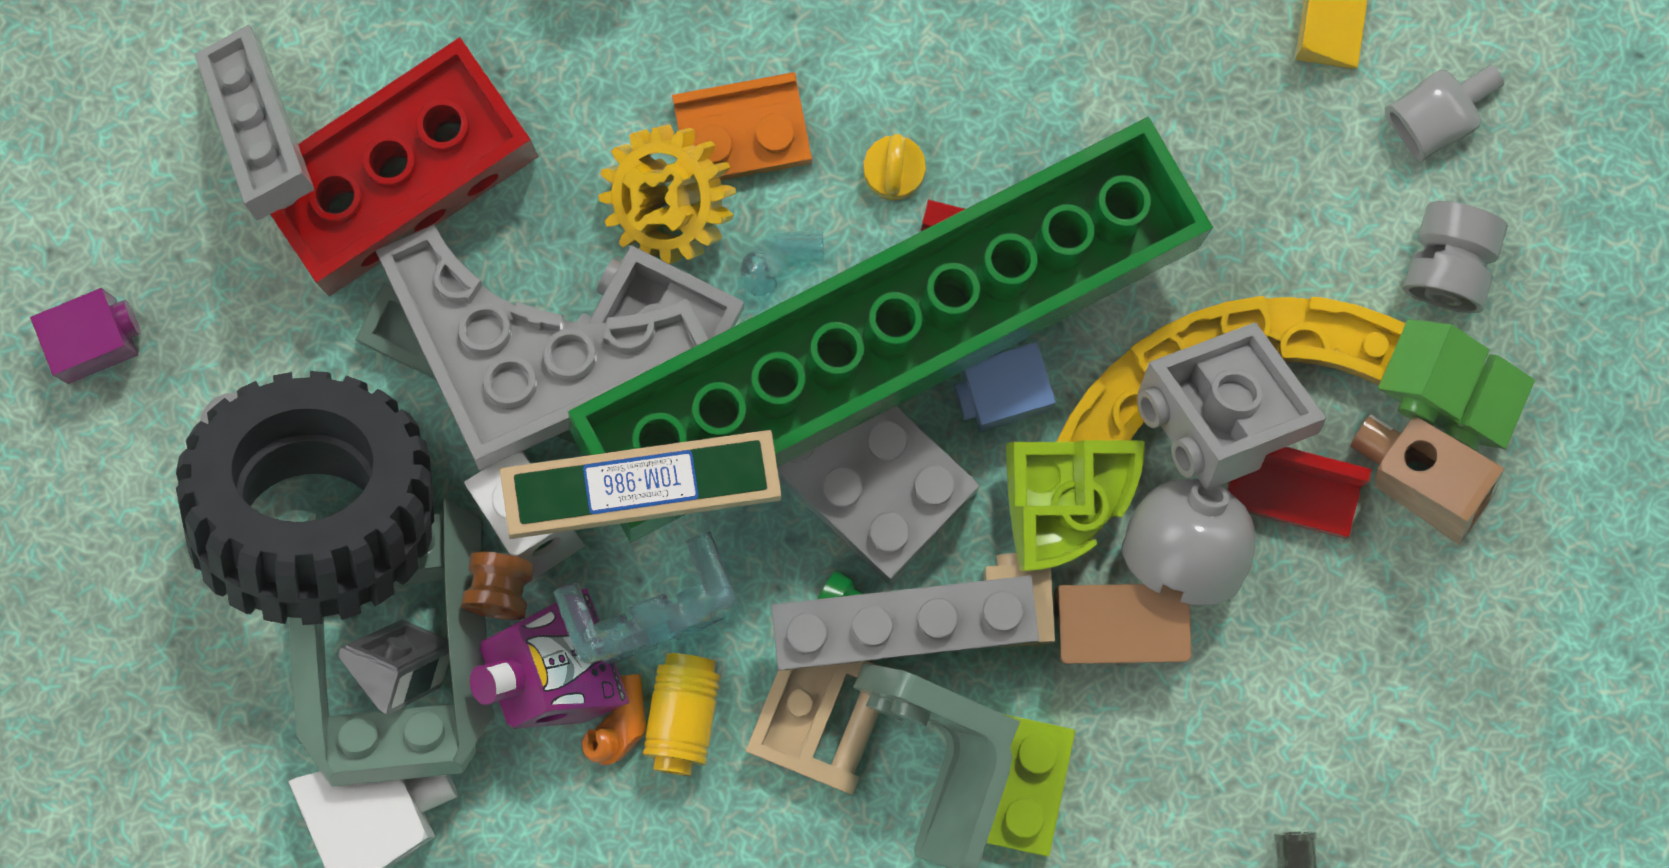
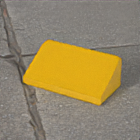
M1304 0L1295 60L1357 70L1368 0Z

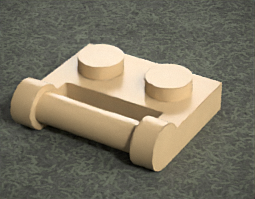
M865 661L778 671L745 751L840 791L854 795L861 778L856 776L855 773L879 716V712L866 706L870 695L860 691L831 765L813 757L846 675L857 678L863 663L880 665Z

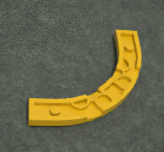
M1256 296L1223 302L1192 312L1162 326L1140 340L1109 366L1084 394L1066 421L1056 442L1131 440L1137 430L1145 423L1138 409L1137 397L1149 362L1255 322L1285 362L1310 363L1330 367L1379 385L1406 323L1356 304L1323 297H1310L1306 299Z

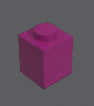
M102 287L30 317L52 375L67 384L138 356L132 338L141 335V330L131 306L127 300L117 302V299Z

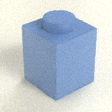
M1037 342L997 353L962 371L963 381L953 384L963 420L975 418L979 432L1050 412L1056 404Z

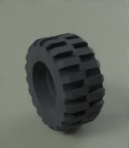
M310 371V377L293 378L292 372L273 375L272 383L259 386L257 381H254L237 390L238 397L231 402L223 398L207 412L208 424L200 421L194 426L186 439L187 449L180 454L176 468L178 504L188 553L194 568L202 572L203 582L214 594L222 597L227 594L230 606L250 615L255 609L261 610L263 620L286 624L288 617L302 618V625L323 624L322 617L339 614L340 619L344 620L361 614L360 606L369 601L374 606L384 602L394 595L393 583L395 581L403 585L418 570V558H421L428 552L432 540L431 525L435 522L430 455L427 443L420 437L419 426L411 414L403 409L399 411L398 401L384 391L377 389L371 394L368 392L367 383L349 376H345L343 382L332 380L331 373ZM305 474H326L340 477L354 483L363 490L360 496L343 510L331 516L312 521H283L266 516L251 507L255 500L271 486L285 479Z

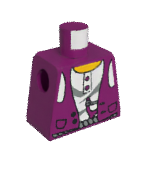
M587 588L581 589L481 641L480 651L485 664L475 667L470 674L469 680L470 689L475 699L483 705L499 702L506 723L514 729L585 723L630 703Z

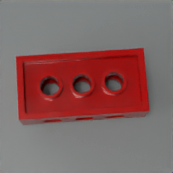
M459 37L300 142L298 145L315 190L298 198L292 205L278 209L270 215L314 281L330 297L381 263L375 250L431 225H438L539 156L526 131L466 44ZM448 123L461 125L459 133L452 140L447 142L434 141V135L441 126ZM395 158L408 159L406 168L401 174L392 178L381 177L384 166L390 160ZM342 193H354L353 202L348 209L337 214L329 213L330 203L336 196Z

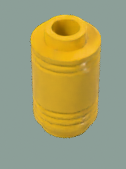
M666 653L664 664L657 665L655 690L652 694L645 736L646 741L644 742L645 748L642 754L643 756L655 759L653 770L668 774L691 776L693 765L705 766L707 764V749L710 745L718 696L717 691L719 690L718 684L721 678L720 674L715 673L717 663L715 660L688 654Z

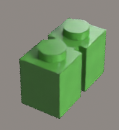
M1407 319L1378 389L1400 402L1397 411L1409 419L1417 417L1432 426L1436 425L1442 429V432L1476 451L1479 445L1501 449L1507 448L1535 379L1499 355L1489 354L1487 358L1490 349L1452 324Z

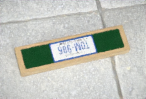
M771 430L499 468L509 539L780 501L782 496Z

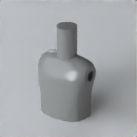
M1493 65L1487 66L1461 84L1447 70H1438L1420 82L1411 92L1386 106L1385 114L1414 158L1422 162L1441 148L1463 139L1478 129L1481 118L1474 104L1504 85V80L1500 72Z

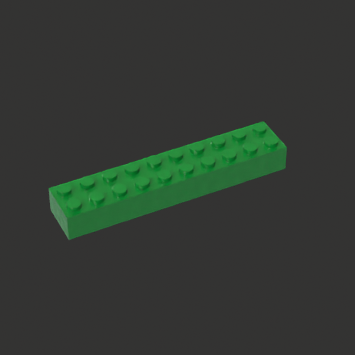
M1148 116L568 411L569 430L583 456L771 430L776 464L779 467L1198 250L1214 227ZM684 515L621 523L620 525L629 542L632 543Z

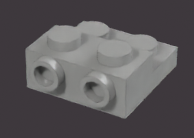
M630 245L622 262L612 259L606 267L597 287V293L603 296L593 315L590 316L583 313L577 322L606 323L607 317L640 314L688 299L708 339L736 325L744 310V301Z
M1256 322L1149 362L1137 397L1138 409L1144 422L1151 428L1161 426L1173 442L1171 453L1178 471L1185 477L1196 475L1206 491L1259 470L1266 454L1319 434L1326 420L1322 411Z

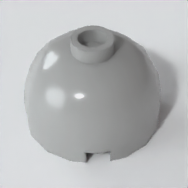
M1174 479L1150 491L1137 506L1127 525L1126 536L1122 544V554L1130 571L1148 588L1160 594L1164 584L1173 590L1184 592L1180 602L1191 605H1215L1235 597L1244 579L1247 577L1255 554V530L1246 507L1222 486L1219 485L1206 491L1199 479Z

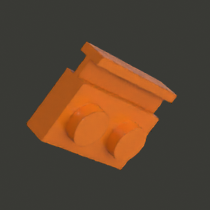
M795 72L672 95L678 130L694 129V146L712 141L716 145L713 154L709 158L712 163H729L730 169L720 176L721 181L812 164Z

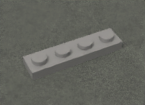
M250 25L195 53L194 55L243 202L254 218L258 221L278 209L292 205L298 198L315 190L262 43Z
M1031 575L771 605L778 671L1039 641Z

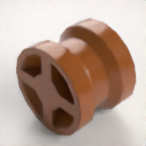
M495 552L472 553L468 570L473 575L472 585L463 592L461 608L470 613L500 620L525 619L527 602L522 595L524 585L532 581L534 565L527 560Z

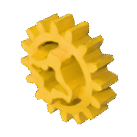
M664 124L653 127L651 133L645 129L630 134L631 145L623 144L616 146L611 151L619 165L603 168L600 173L604 179L612 183V190L598 195L600 202L613 204L614 213L604 220L606 226L621 224L625 231L621 235L618 244L623 248L638 242L640 243V250L654 257H657L660 253L661 260L668 264L680 261L682 255L686 260H690L704 254L703 244L709 246L723 238L719 229L714 224L729 222L734 216L730 210L722 206V199L736 194L735 187L722 185L720 176L730 169L729 163L713 164L709 158L713 154L716 145L709 141L694 146L695 130L692 128L679 130L674 135L671 124ZM663 153L678 159L668 165L662 158L654 160L651 155ZM665 224L672 231L680 229L683 234L669 235L658 231L657 228Z

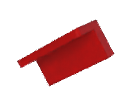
M1284 447L1266 454L1259 470L1229 481L1226 490L1246 507L1249 514L1347 539L1350 535L1360 490L1370 482L1372 469Z

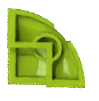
M1145 440L1006 443L1009 507L1020 571L1042 570L1067 563L1085 554L1097 545L1096 539H1091L1104 527L1111 517H1123L1133 499L1142 472Z

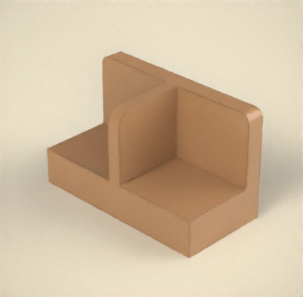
M1145 584L1059 585L1055 589V616H1059L1061 662L1064 664L1116 663V665H1127L1129 663L1186 662L1190 660V604L1180 602L1184 592L1173 590L1164 584L1160 594L1148 588Z

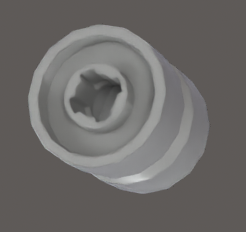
M1449 201L1430 202L1426 207L1417 237L1425 248L1424 251L1416 252L1412 255L1402 289L1416 300L1462 313L1482 312L1493 279L1486 265L1494 263L1499 259L1508 228L1507 223L1495 214L1470 205Z

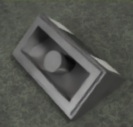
M403 619L341 647L338 655L376 707L387 715L439 689L450 665L449 641L447 638Z

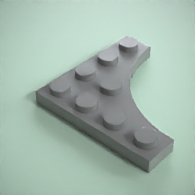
M431 225L375 250L479 471L569 430V410L709 340L688 299L640 314L607 317L606 323L564 321L561 314L539 310L520 302H516L514 305L498 297L482 285L481 280L469 271L445 244L435 225Z

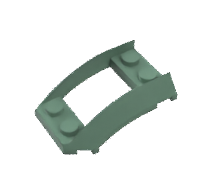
M444 499V513L434 514L435 522L431 525L432 540L428 552L421 558H418V570L403 585L445 581L454 704L399 709L389 715L378 711L329 716L324 617H322L323 624L302 625V618H290L291 669L297 739L299 744H302L313 758L317 768L331 787L463 773L477 752L475 744L488 725H495L492 704L483 705L479 703L471 692L469 682L472 670L477 666L485 664L480 647L481 641L487 639L486 617L470 613L461 608L463 592L472 585L473 575L468 570L470 556L472 553L482 552V518ZM316 512L307 521L317 520ZM395 581V582L393 583V586H400V585H401V584L398 583L397 581Z

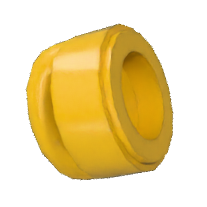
M901 134L885 136L874 142L866 153L863 162L864 179L870 190L879 197L891 201L903 200L915 194L922 185L926 173L925 156L920 147L911 139L903 137Z

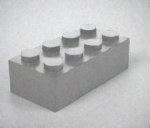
M897 406L777 467L779 480L888 585L977 494L980 487L967 472Z

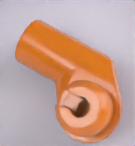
M641 674L620 676L630 703L613 710L594 730L589 729L584 734L581 747L584 755L590 761L600 763L601 765H610L618 762L644 736L646 732V718Z

